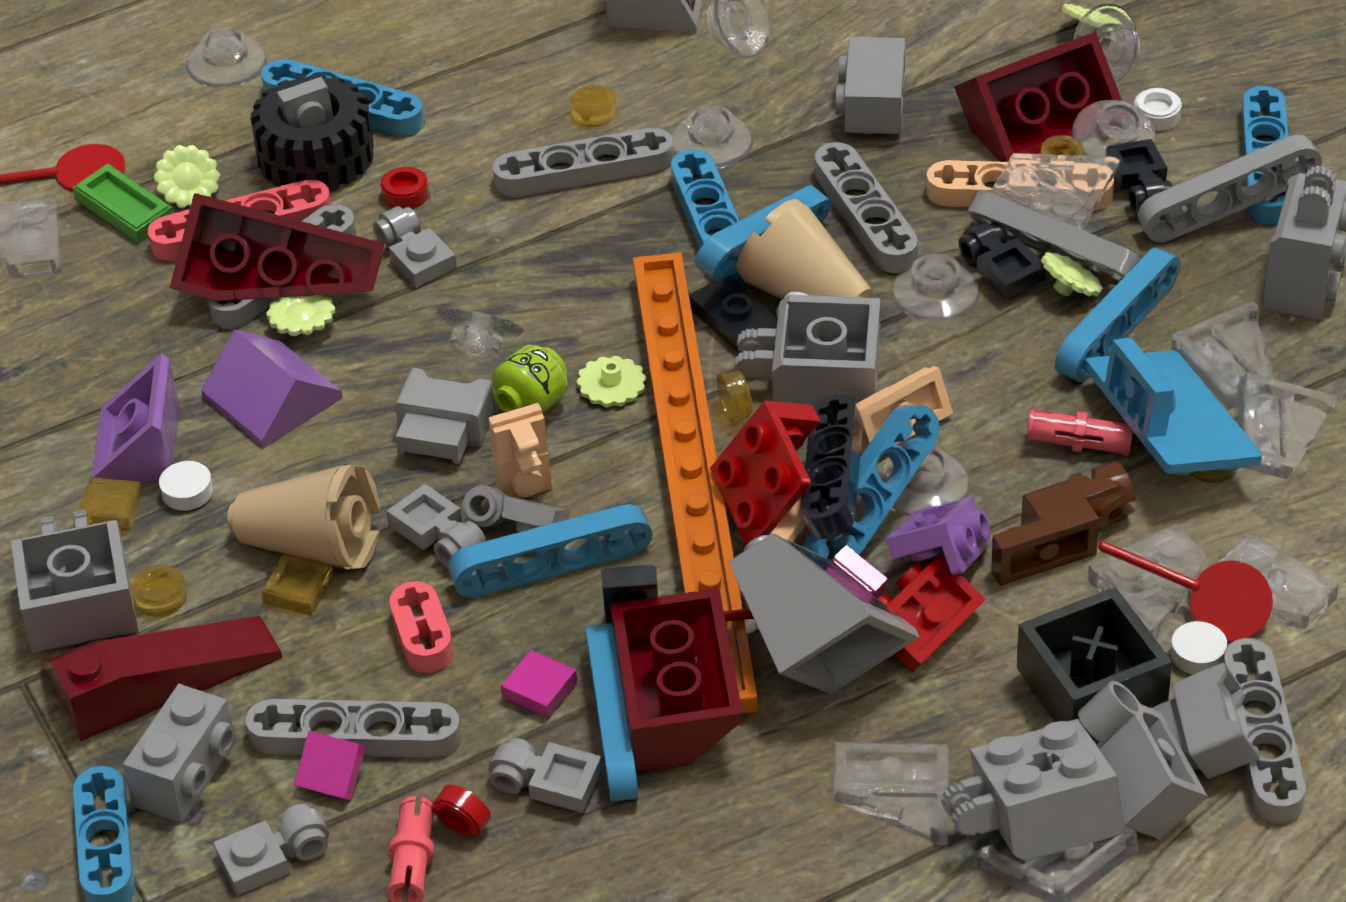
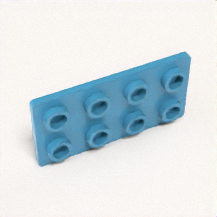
M1121 338L1112 340L1110 356L1086 358L1084 369L1166 473L1188 475L1196 471L1216 469L1233 471L1240 467L1258 466L1261 464L1263 456L1261 451L1179 352L1170 350L1144 353L1132 338Z

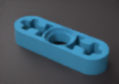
M108 766L92 767L82 772L73 784L79 879L86 902H130L135 894V876L128 797L122 775L114 768ZM105 790L107 809L97 810L94 800L96 792ZM113 830L119 833L118 838L109 845L94 846L89 843L91 837L99 831ZM111 866L114 877L112 879V886L101 888L103 886L101 867Z

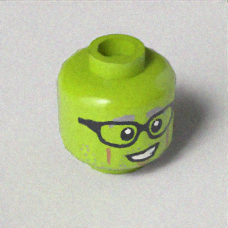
M528 344L519 348L497 366L492 378L496 403L504 412L539 403L542 414H544L561 400L567 391L566 365L562 358L548 347Z

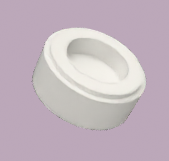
M1151 88L1142 91L1136 96L1134 101V120L1141 127L1152 131L1171 129L1180 121L1181 100L1175 93L1163 88Z
M195 461L175 463L166 468L159 478V486L164 503L176 510L196 509L204 505L213 493V485L208 468Z
M1196 621L1183 624L1176 629L1172 636L1171 659L1180 670L1194 675L1223 663L1227 639L1219 628L1210 623Z

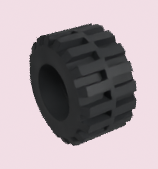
M316 74L314 77H306V75L297 76L294 80H284L277 83L276 88H268L262 93L263 98L257 99L254 103V111L251 112L250 119L258 166L262 170V175L267 180H273V185L279 187L303 180H317L324 183L329 188V191L339 189V185L343 183L350 184L355 181L356 174H363L368 169V162H371L374 156L369 108L365 95L359 92L358 87L353 83L345 84L344 79L336 76L333 78H326V75ZM322 77L328 87L334 118L328 123L314 128H297L286 124L283 121L277 92Z

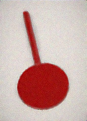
M87 144L66 152L58 160L55 167L0 174V184L56 176L58 183L63 188L73 192L75 185L106 164L111 165L123 174L126 165L123 155L117 149L104 144Z
M1103 541L1098 544L1099 551L1191 589L1190 606L1195 621L1206 622L1216 626L1224 633L1227 642L1251 638L1261 631L1270 618L1273 607L1270 585L1260 571L1247 563L1240 561L1219 562L1205 569L1195 580Z

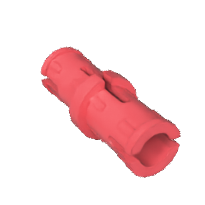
M1030 408L1026 441L1033 440L1072 446L1071 452L1082 453V448L1129 456L1133 430L1126 423L1087 418L1088 412L1077 411V415L1073 416Z
M416 796L405 798L399 805L397 835L391 839L388 853L389 859L393 863L390 883L387 888V897L391 902L402 901L404 887L409 889L407 902H422L424 899L426 867L432 863L434 855V843L431 841L430 835L435 816L432 802L424 797L421 800L419 815L414 814Z

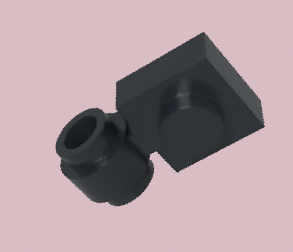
M1152 139L1106 146L1105 162L1113 174L1119 189H1129V204L1134 215L1138 214L1139 208L1145 200L1173 187L1171 182L1166 180L1168 167Z
M983 221L966 229L964 236L959 238L958 245L964 259L969 264L977 262V272L1004 299L1012 297L1046 279V269L1043 267L1044 264L1018 237L1007 242L1003 229L996 222L989 224Z

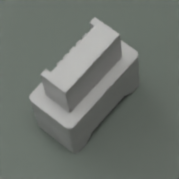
M411 368L395 404L398 432L396 434L398 454L404 455L405 452L447 458L453 459V463L459 464L467 445L481 446L489 427V417H492L495 412L492 381L482 378L468 384L429 378L422 369Z
M1224 662L1172 683L1175 698L1152 707V709L1162 713L1192 769L1200 768L1208 780L1261 759L1259 749L1253 746L1243 733L1237 710L1245 698L1243 689Z

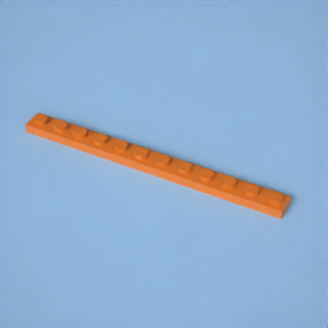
M682 253L633 257L635 283L683 591L688 593L719 588L723 610L742 609L739 585L729 564V561L734 559L724 498L710 470L717 457ZM745 620L726 622L742 712H758V696Z

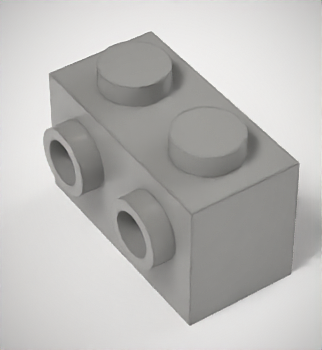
M850 37L848 55H839L838 82L846 84L837 85L836 113H844L845 132L901 134L905 82V38Z
M181 684L176 686L123 763L133 807L180 823L184 821L236 743L235 726L232 725L227 699Z

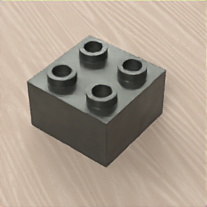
M1116 587L1018 625L1016 668L1055 722H1068L1075 719L1080 721L1078 711L1112 680L1124 685L1137 698L1140 704L1149 708L1169 701L1172 660Z

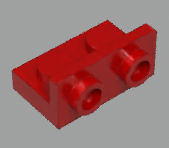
M941 554L925 569L916 562L895 583L901 592L893 600L885 593L879 598L882 603L911 624L920 637L895 653L912 672L986 600L961 574H951L947 560Z

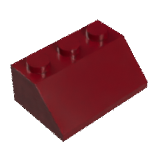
M1096 31L954 86L970 130L1000 162H1020L1129 119Z
M715 588L611 604L635 770L636 772L690 765L743 721V712L720 589Z

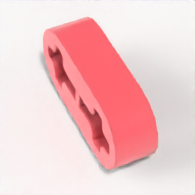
M418 581L407 582L398 586L392 592L389 599L393 626L405 661L411 669L420 673H436L443 670L450 664L453 658L451 632L436 591L427 583ZM417 605L422 611V616L414 617L410 606ZM429 637L433 648L425 650V647L420 643V639Z

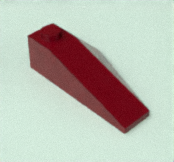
M194 193L169 288L216 301L374 291L386 244Z
M254 616L90 641L43 660L40 663L79 739L83 741L162 708L178 684L203 691L282 658V653L262 618Z

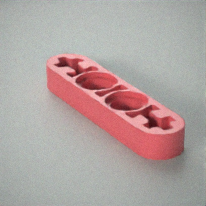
M303 180L224 200L261 211H272L276 215L303 221L319 208L331 205L329 188L317 180ZM190 209L160 217L150 224L148 238L151 252L155 258L168 262L177 260Z

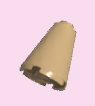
M798 199L786 201L772 210L764 218L771 225L761 237L753 231L738 256L736 272L741 275V278L747 284L781 300L790 292H802L813 296L872 298L873 290L807 205Z
M344 464L239 493L235 501L230 505L227 514L228 526L230 531L235 534L237 540L245 545L348 570L363 568L372 559L379 538V530H370L371 513H380L376 485L369 470L365 467Z

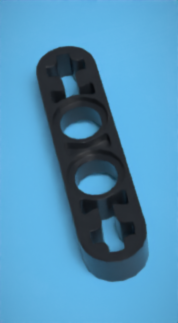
M843 394L825 398L814 407L820 423L808 436L805 470L811 484L802 495L801 512L810 534L814 538L819 539L833 538L846 532L853 525L856 514L863 422L855 400L851 396Z

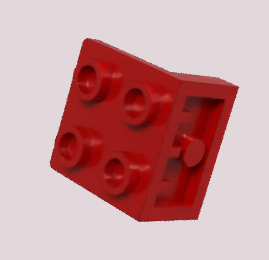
M763 401L710 467L745 545L755 538L769 535L811 484L810 478L796 451L803 446L806 438L820 423L813 405Z

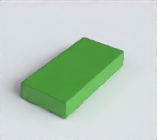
M106 164L73 187L74 199L138 244L148 237V228L153 221L173 214L172 207L109 164Z

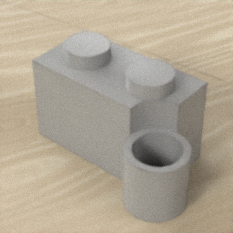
M1113 680L1110 681L1078 711L1082 725L1095 739L1100 741L1096 746L1117 774L1125 830L1129 832L1138 831L1161 840L1208 797L1162 713L1140 704L1131 691L1121 683Z

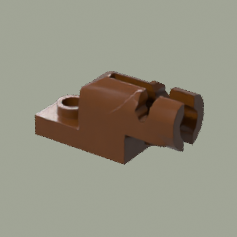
M1114 461L1091 469L1092 479L1077 473L1070 475L1068 480L1022 495V526L1012 527L1004 532L993 535L991 572L1000 586L1097 554L1098 528H1103L1135 512L1131 504H1127L1136 500L1133 485L1120 463Z

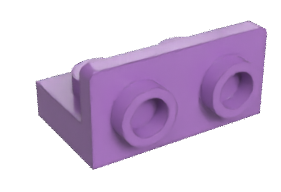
M972 495L914 511L886 538V542L892 559L911 555L912 561H921L934 557L944 551L952 575L964 573L988 547L990 525L982 509L977 510Z

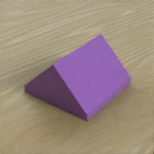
M235 329L201 389L202 397L262 448L343 398L342 391L281 341Z
M162 353L101 407L91 474L92 481L98 484L159 482L162 472L173 465L180 408L170 358Z

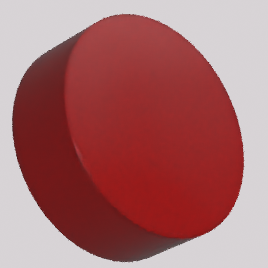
M398 167L387 172L381 179L382 200L390 208L399 206L402 209L406 207L415 209L423 205L429 197L427 176L417 168Z
M445 785L432 803L434 813L438 819L449 829L462 836H479L491 819V813L487 806L473 793L457 785Z

